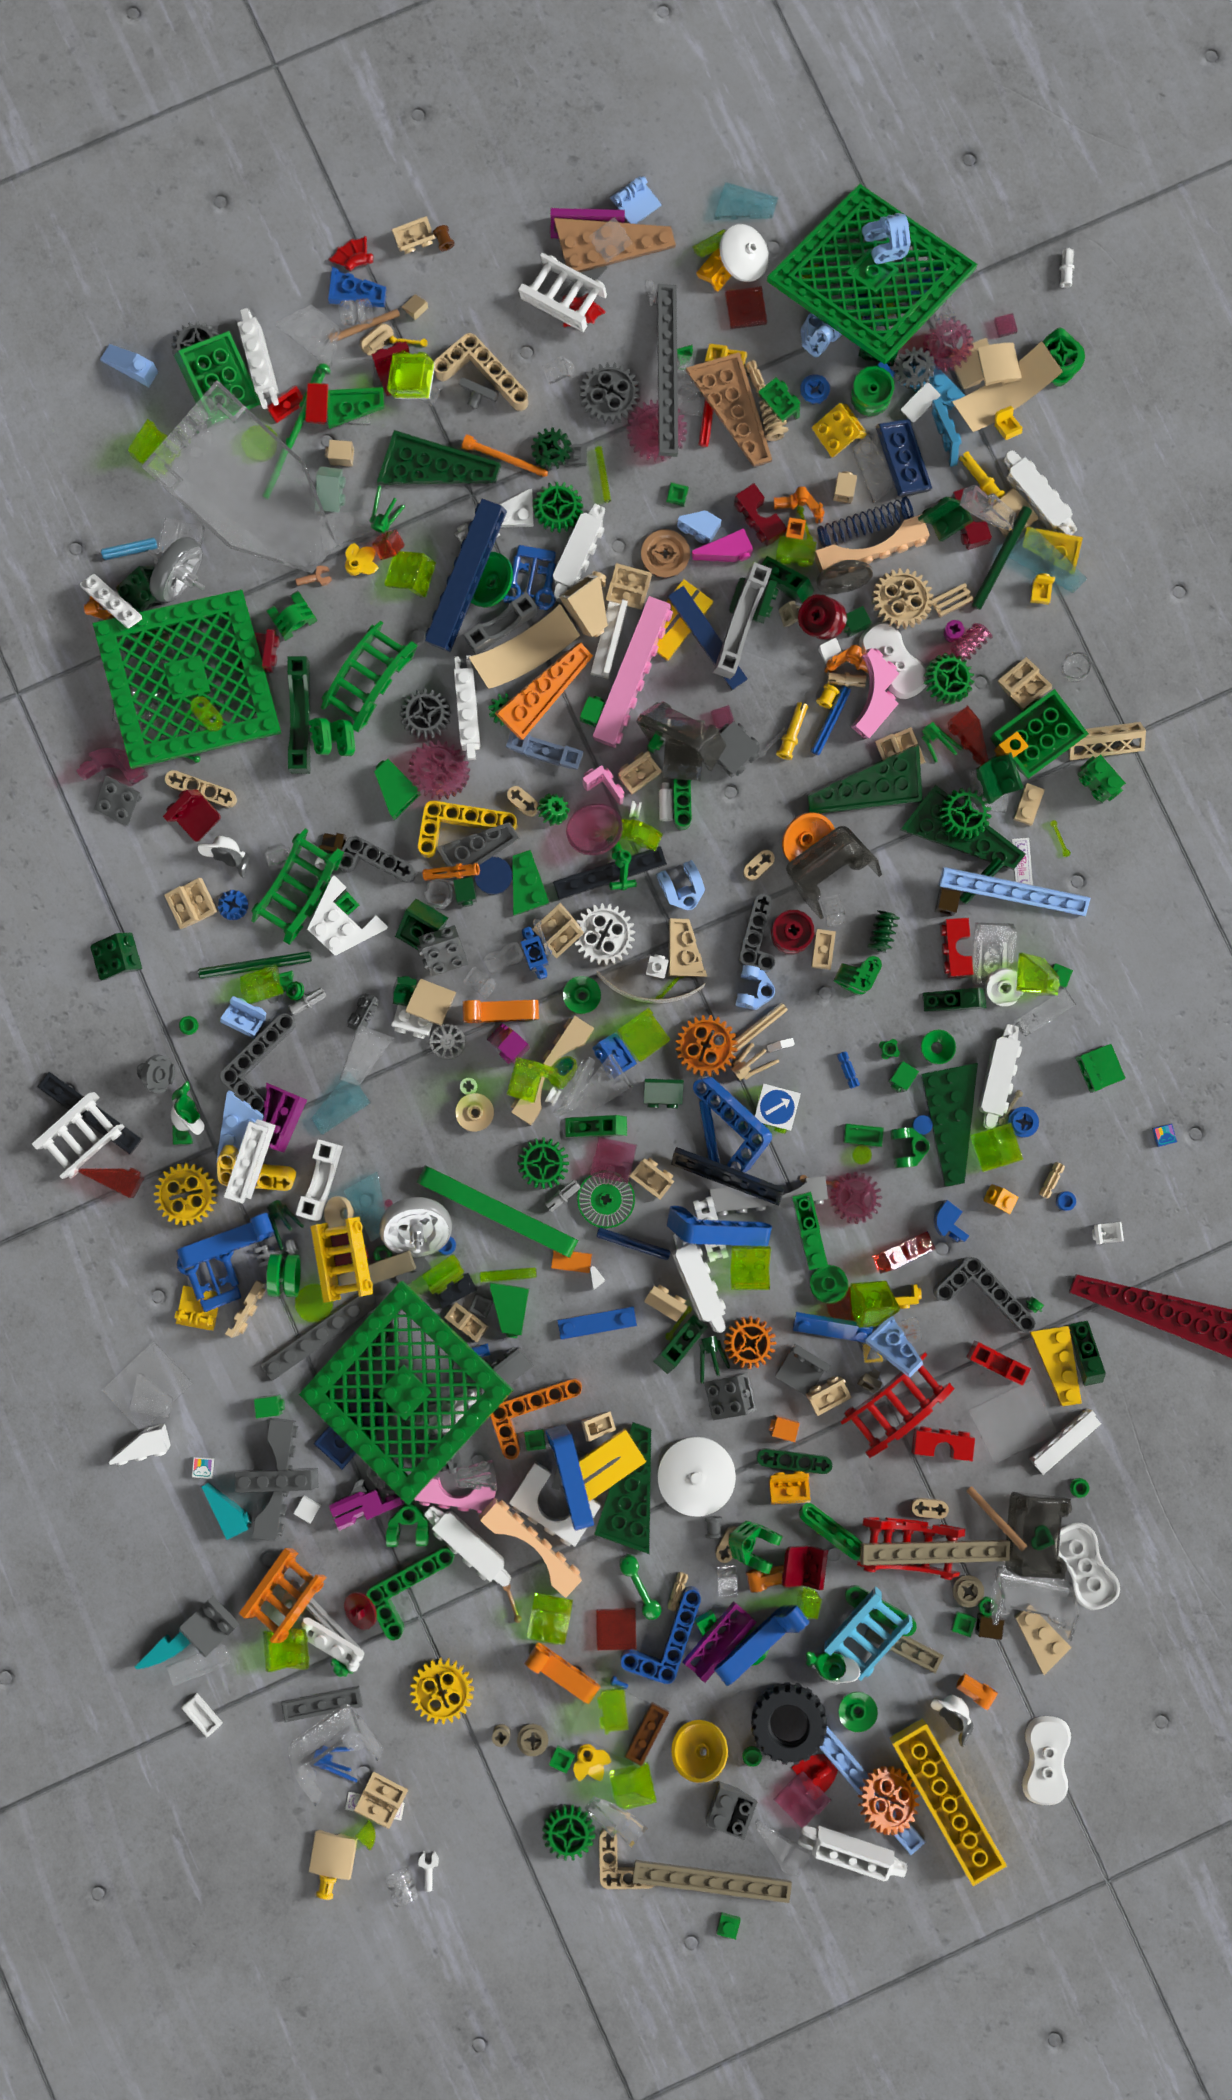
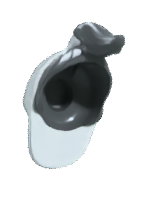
M217 836L212 844H198L200 854L220 860L230 867H237L239 875L245 878V871L249 865L250 857L244 851L239 850L238 844L233 839Z
M954 1695L947 1696L943 1701L934 1699L931 1702V1707L939 1711V1715L945 1718L948 1725L959 1732L958 1741L964 1747L973 1731V1722L969 1718L968 1706L961 1698Z

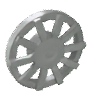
M442 1024V1026H438L432 1032L430 1047L439 1058L445 1060L454 1059L464 1051L466 1038L463 1031L456 1025ZM444 1027H450L448 1034H446ZM455 1028L458 1032L452 1036V1030ZM439 1029H442L443 1036L437 1033ZM461 1034L462 1039L455 1040V1037ZM434 1035L438 1036L440 1040H433ZM463 1042L461 1049L455 1045L456 1043ZM433 1043H440L441 1045L435 1049ZM443 1047V1053L440 1055L437 1051ZM453 1047L458 1050L457 1054H453ZM446 1050L450 1051L451 1056H445Z

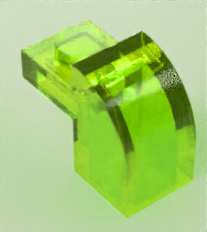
M622 818L615 836L632 841L641 848L656 851L663 834L641 821Z

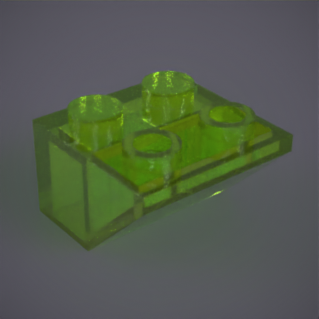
M1011 1123L970 1135L982 1172L1023 1160Z

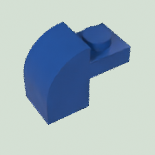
M944 1200L935 1212L934 1227L940 1236L945 1237L949 1232V1237L955 1242H965L969 1235L954 1225L963 1211L948 1200Z

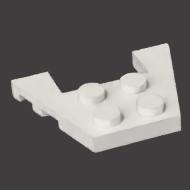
M333 875L307 930L336 956L386 930L388 926L375 915L363 928H360L333 902L346 888Z

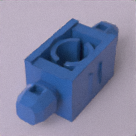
M530 927L522 929V935L526 940L521 941L530 971L536 969L537 978L539 980L547 978V971L544 966L549 964L546 952L543 949L544 947L539 936L533 937L534 933ZM532 945H534V949L540 951L539 961H536L535 958L529 955Z

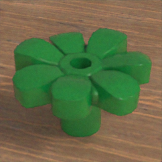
M335 1658L332 1659L331 1666L334 1667L333 1672L337 1676L346 1677L348 1673H354L348 1670L342 1662Z

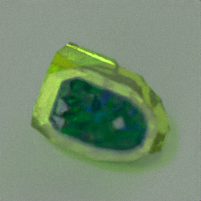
M565 1056L560 1058L551 1067L547 1077L551 1085L557 1089L566 1087L577 1071L576 1059L571 1056Z

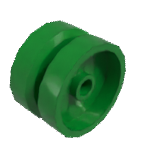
M877 366L861 370L855 378L850 394L854 409L860 414L869 417L883 413L889 407L895 389L891 374L884 368Z
M270 1254L267 1266L268 1296L280 1297L284 1290L286 1297H298L301 1282L300 1256L289 1254L284 1261L282 1254Z

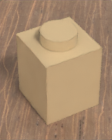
M329 440V447L326 446L325 457L328 458L330 465L353 467L354 447L352 441Z
M848 471L838 473L833 501L852 503L857 475H853V473Z

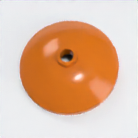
M809 812L797 816L789 823L783 834L782 848L785 857L791 864L801 869L819 867L830 858L835 849L837 840L836 830L832 822L819 813Z

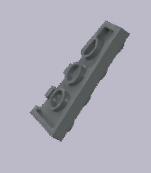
M508 822L436 848L448 867L459 863L462 865L474 863L481 865L519 840L520 837L512 824Z

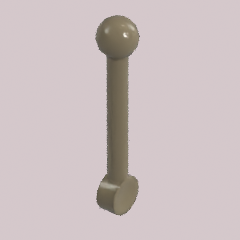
M1021 1090L1016 1091V1096L1008 1107L1007 1112L1002 1118L998 1119L999 1125L1006 1124L1007 1116L1018 1098L1023 1095Z

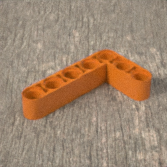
M570 1378L503 1401L499 1407L504 1409L505 1415L497 1417L493 1412L491 1419L505 1458L513 1460L518 1457L521 1450L511 1418L578 1396L582 1391L580 1380ZM575 1382L578 1384L579 1390L574 1393L570 1392L568 1385ZM558 1389L560 1397L557 1399L552 1398L549 1394L550 1390ZM539 1395L542 1398L541 1404L534 1405L531 1402V1397ZM515 1401H520L523 1404L521 1411L513 1409ZM508 1426L511 1430L510 1435L503 1436L500 1428ZM514 1445L517 1448V1452L511 1455L507 1453L506 1447Z

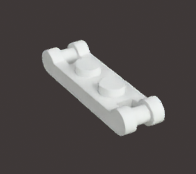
M712 1196L706 1197V1200L693 1201L697 1219L718 1220ZM705 1244L710 1263L721 1257L723 1259L729 1257L725 1245ZM720 1247V1250L713 1252L712 1248Z
M304 1618L301 1624L302 1628L297 1633V1638L302 1641H308L342 1662L348 1670L357 1671L359 1661L364 1656V1651L313 1619Z

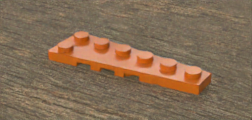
M577 643L497 710L495 714L520 740H523L593 655L582 643Z

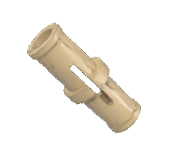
M828 672L827 684L863 688L866 686V675H850L849 672H845V674Z

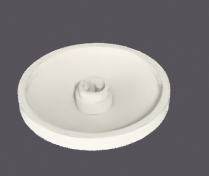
M688 1437L679 1440L668 1448L659 1463L658 1485L665 1501L682 1514L705 1516L714 1513L725 1505L734 1490L736 1475L732 1459L720 1444L711 1439Z

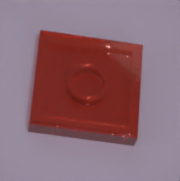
M762 286L725 291L730 330L767 325Z
M635 1608L596 1609L597 1651L636 1649Z

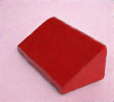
M307 383L305 422L322 425L326 423L328 384Z
M294 385L277 397L279 405L275 406L270 401L267 403L268 408L266 410L274 421L278 423L300 408L299 405L304 396L298 387Z

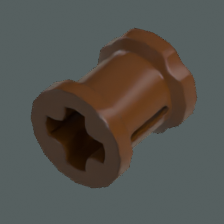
M440 225L433 230V235L437 237L439 242L438 248L440 251L450 250L455 245L454 240L449 236L447 225Z

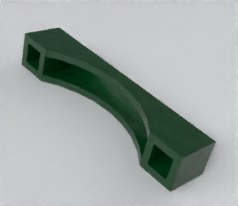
M287 656L290 698L288 770L291 774H310V662L307 656Z

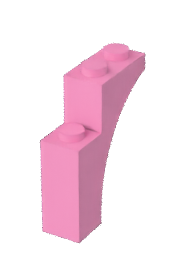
M876 648L867 649L862 654L869 673V692L861 714L851 726L864 739H869L899 704L895 701L896 697L891 692L885 691L899 675V672L896 671L897 667L892 662L884 660L882 658L883 654Z

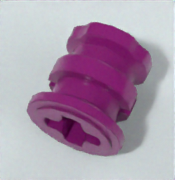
M958 620L948 622L943 633L945 640L952 643L957 641L964 633V625Z

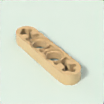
M175 770L169 771L165 776L166 784L180 792L187 789L189 782L195 781L197 783L196 789L207 801L225 808H231L237 802L234 792L221 786ZM175 775H177L176 777L180 781H183V788H181V783L174 782V784H172L170 778H174ZM210 787L214 788L215 794L212 797H206L205 790ZM221 790L220 794L225 797L230 794L232 800L225 803V800L219 797V791Z

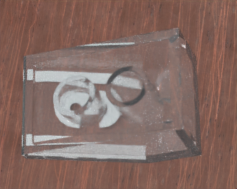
M975 922L973 984H986L988 974L999 968L1013 969L1017 930L1014 924Z

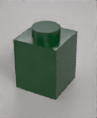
M864 606L846 614L847 620L843 632L851 637L870 627L872 622Z
M466 877L453 880L458 905H462V907L473 906V903L477 902L473 878Z

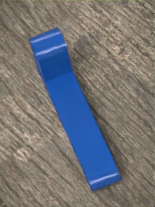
M708 1076L696 1080L693 1084L694 1093L744 1139V1142L729 1160L727 1166L744 1173L749 1171L771 1142V1131L714 1078Z
M670 1206L667 1227L682 1241L690 1244L768 1246L772 1225L764 1222L699 1220L681 1206Z
M264 1213L250 1219L251 1223L176 1250L182 1268L192 1267L274 1236L268 1214Z
M565 1424L546 1429V1435L549 1445L555 1454L573 1528L575 1531L594 1526L572 1435Z
M689 1586L684 1589L661 1659L633 1649H626L621 1654V1666L624 1670L664 1684H670L675 1680L701 1601L699 1590L696 1587ZM693 1592L697 1595V1598L694 1601H689L686 1599L687 1594ZM682 1612H689L691 1614L688 1620L681 1619L680 1615ZM676 1631H683L685 1633L684 1637L681 1639L675 1638L674 1633ZM676 1650L678 1655L675 1658H670L668 1652ZM627 1656H632L635 1661L632 1664H627L624 1659ZM647 1662L654 1665L649 1671L643 1668V1665ZM664 1669H670L672 1674L669 1677H664L661 1672Z
M797 1605L780 1606L714 1668V1671L726 1686L731 1685L785 1633H798L810 1621Z

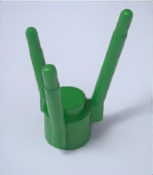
M379 485L369 522L372 523L371 528L384 534L405 508V505H401L389 520L388 516L397 500L393 498L385 514L379 513L376 516L381 486Z
M934 722L922 730L924 734L922 739L926 743L935 763L938 762L930 740L934 742L939 739L954 755H957V752L946 740L957 749L962 750V747Z

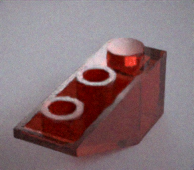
M967 705L951 718L947 725L951 734L957 735L961 740L962 747L973 754L974 761L982 765L989 760L980 719Z
M928 1231L885 1249L872 1257L881 1274L894 1270L936 1248Z

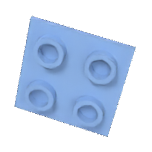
M639 176L610 197L619 210H625V218L630 224H637L662 206L646 185L647 179L644 176Z

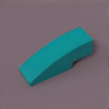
M181 1632L174 1639L167 1634L135 1668L138 1670L160 1664L177 1655L191 1643Z

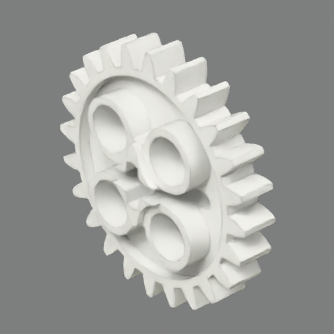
M601 903L600 909L594 905V911L587 908L588 915L586 916L581 913L583 920L576 921L584 934L578 938L579 941L575 943V946H581L578 950L579 953L585 951L584 959L588 956L591 957L590 963L596 959L598 965L601 964V961H604L607 966L608 960L615 964V958L622 961L621 954L628 956L626 948H633L629 942H635V939L630 937V935L635 934V931L630 930L634 923L628 924L630 916L624 918L625 911L618 913V906L612 910L611 904L608 905V908H605L604 904ZM601 917L605 920V924L599 927L595 924V920ZM612 919L613 922L608 929L609 937L604 938L600 949L597 950L596 947L601 940L600 932L604 933L609 920ZM620 926L623 931L621 934L615 935L612 932V928ZM591 934L597 937V941L592 944L586 940L587 936ZM606 943H612L614 949L611 952H607L603 946Z

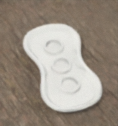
M878 622L862 633L859 638V647L862 649V654L867 649L876 648L883 654L882 658L884 660L892 662L897 667L896 671L899 672V675L888 687L894 696L900 699H908L914 697L926 687L923 684L927 680V678L923 677L924 673L927 672L925 665L908 653L903 644L901 634L894 625L890 627L888 622Z
M1072 1523L1059 1529L1053 1536L1055 1545H1052V1550L1071 1575L1076 1600L1080 1605L1089 1610L1102 1609L1112 1604L1120 1594V1584L1115 1574L1101 1559L1095 1532L1084 1523Z
M1041 1716L1030 1721L1026 1728L1025 1739L1029 1750V1765L1023 1777L1022 1788L1025 1796L1031 1802L1039 1805H1054L1060 1803L1068 1791L1064 1758L1071 1742V1732L1067 1723L1062 1719L1053 1716Z

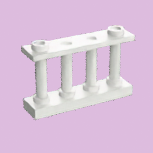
M542 253L540 257L544 267L532 285L521 284L518 289L521 299L584 332L587 328L584 315L597 295L604 299L607 296L604 284L562 264L552 255L547 256ZM552 270L559 274L548 293L543 295L537 290L549 271ZM567 278L575 284L564 301L558 303L553 298ZM584 287L590 293L578 311L571 310L569 305L580 288Z
M95 1092L88 1093L32 1143L37 1150L42 1148L48 1149L66 1171L60 1175L62 1179L68 1177L71 1179L79 1173L78 1168L111 1139L113 1141L122 1134L120 1131L125 1127L123 1124L114 1127L101 1113L95 1103L100 1097ZM86 1110L90 1111L107 1130L108 1133L102 1139H99L82 1120L83 1116L81 1114ZM71 1123L76 1124L94 1144L87 1152L83 1150L68 1132L69 1129L67 1127ZM57 1136H62L80 1157L74 1164L71 1165L54 1145L53 1139Z
M259 1119L256 1120V1123L251 1121L248 1123L224 1195L225 1198L244 1203L246 1198H252L276 1125Z

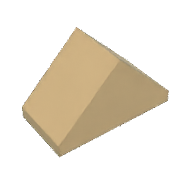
M610 1411L581 1420L587 1442L616 1430Z

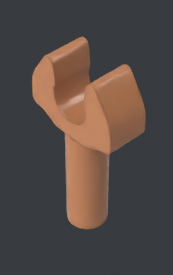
M322 565L317 566L314 574L296 578L297 586L315 581L319 582L321 586H326L332 579L330 576L322 578L321 574L329 572V568Z

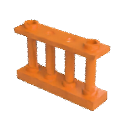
M284 1548L239 1612L243 1618L256 1617L274 1633L269 1640L271 1643H281L288 1637L289 1630L315 1593L322 1589L324 1586L323 1582L327 1578L325 1575L318 1574L313 1577L301 1567L295 1559L299 1553L293 1548ZM288 1568H291L309 1583L303 1593L284 1578ZM279 1584L297 1600L291 1610L273 1595V1589L276 1585ZM265 1601L271 1603L285 1616L280 1626L261 1611V1606Z

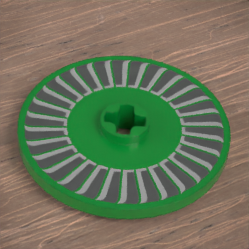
M609 1170L598 1171L587 1177L581 1184L577 1196L578 1208L585 1220L596 1227L613 1228L619 1226L629 1218L634 1209L635 1194L633 1187L623 1175ZM609 1194V1198L612 1201L604 1205L601 1196Z

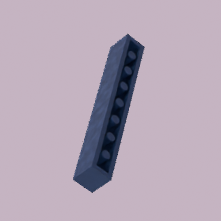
M483 498L477 504L474 519L468 526L466 539L461 543L460 554L454 561L452 574L447 578L446 589L440 596L438 609L433 613L431 627L426 631L425 641L430 645L451 653L506 516L507 510L502 505Z

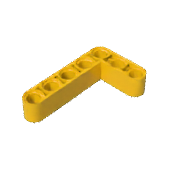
M429 801L425 804L418 841L419 852L425 858H431L436 854L441 823L488 830L502 825L506 819H512L514 821L512 826L516 830V817L509 812ZM437 807L438 813L430 815L429 809ZM450 810L457 811V815L454 818L447 816ZM469 813H474L476 815V818L473 821H468L466 819V816ZM493 816L495 820L493 823L487 824L485 818ZM428 826H434L435 831L428 834L425 832ZM425 844L432 845V849L429 852L422 851V848Z

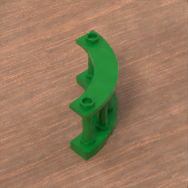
M379 621L375 626L372 624L369 627L367 634L351 652L333 680L329 690H326L321 698L323 700L321 709L324 710L332 704L351 716L353 721H355L353 730L356 732L361 731L367 726L377 706L374 703L380 693L382 695L392 683L390 678L395 671L399 673L412 660L418 646L412 641L407 646H401L381 633L382 621ZM377 638L397 651L398 655L395 659L393 657L389 658L370 644ZM364 650L386 664L387 669L382 675L375 674L357 662V659ZM351 668L374 681L375 686L370 693L366 694L345 680ZM340 686L362 700L364 704L360 711H355L335 698Z
M306 828L300 834L297 833L292 840V843H294L280 874L261 902H257L251 910L253 913L252 922L255 923L260 916L264 917L284 930L285 936L283 941L289 945L303 929L304 926L301 924L307 916L310 918L318 907L331 880L333 869L337 871L344 854L338 848L333 854H328L305 840L308 833ZM302 847L325 860V868L320 870L299 857L298 855ZM294 863L318 877L319 881L315 888L311 889L289 875ZM284 881L308 895L307 898L309 899L304 907L297 906L277 893ZM272 899L296 913L297 917L292 924L284 922L265 910Z

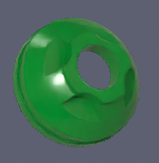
M933 1030L924 1036L921 1042V1052L930 1063L944 1064L953 1058L956 1052V1042L947 1031ZM934 1042H938L942 1046V1051L939 1054L931 1050Z

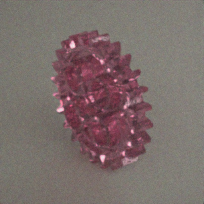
M650 399V405L647 406L643 402L642 409L637 406V413H631L633 419H628V424L631 426L627 427V431L631 433L627 435V439H633L630 441V446H635V453L640 450V457L647 455V461L653 457L654 462L660 457L662 462H664V456H658V444L655 447L648 445L650 440L658 442V433L654 431V425L649 419V416H652L658 430V420L656 419L658 416V400L654 404L652 399ZM684 415L678 416L679 449L683 448L680 442H686V438L682 436L687 434V430L682 429L687 426V422H681L684 420ZM642 423H647L650 427L647 430H642L639 426Z
M439 740L436 745L432 741L429 742V746L423 743L422 749L417 747L416 753H412V759L409 761L408 772H411L409 779H415L412 785H419L418 792L425 790L424 796L430 793L431 799L435 795H438L439 800H441L442 795L447 800L450 794L456 797L457 792L461 793L463 787H466V781L470 777L468 775L470 768H467L469 761H464L466 755H459L461 749L453 750L454 744L451 747H447V741L444 745H441ZM435 756H440L442 760L435 758ZM422 768H427L430 771H424ZM449 769H454L456 772L453 773ZM436 781H442L444 784H438Z

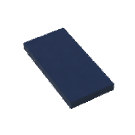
M910 419L877 424L875 428L898 496L930 491L932 485Z
M362 1388V1398H370L369 1388ZM375 1393V1398H381L377 1393ZM357 1402L349 1403V1412H357ZM362 1402V1412H370V1402ZM375 1402V1412H383V1402ZM388 1404L389 1412H393V1408ZM350 1416L357 1423V1416ZM362 1416L363 1426H371L370 1416ZM376 1416V1426H382L384 1416ZM330 1426L313 1443L342 1470L357 1454ZM364 1430L371 1437V1430Z

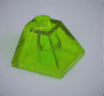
M1019 953L1016 991L1036 996H1058V989L1060 987L1059 976L1045 958Z
M887 1281L851 1283L852 1314L859 1328L878 1326L900 1311V1307Z
M648 1762L643 1763L642 1766L637 1764L610 1771V1780L618 1811L657 1803Z

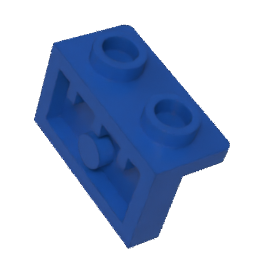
M617 1032L603 1039L592 1048L596 1058L605 1067V1072L612 1079L617 1078L637 1064Z

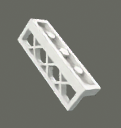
M622 600L621 604L609 601L606 612L608 626L604 628V633L600 635L591 675L609 679L628 608V601Z
M1086 1408L1029 1458L1042 1475L1101 1425L1095 1417L1096 1414Z

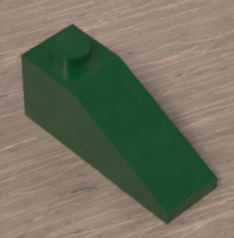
M767 556L761 563V565L772 569L768 581H776V587L800 604L815 591L808 577Z
M693 1314L653 1362L666 1374H669L676 1368L708 1326Z

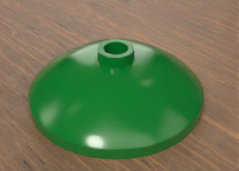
M498 552L490 553L471 600V603L475 606L482 608L494 606L508 593L513 580V569L510 561L504 555Z

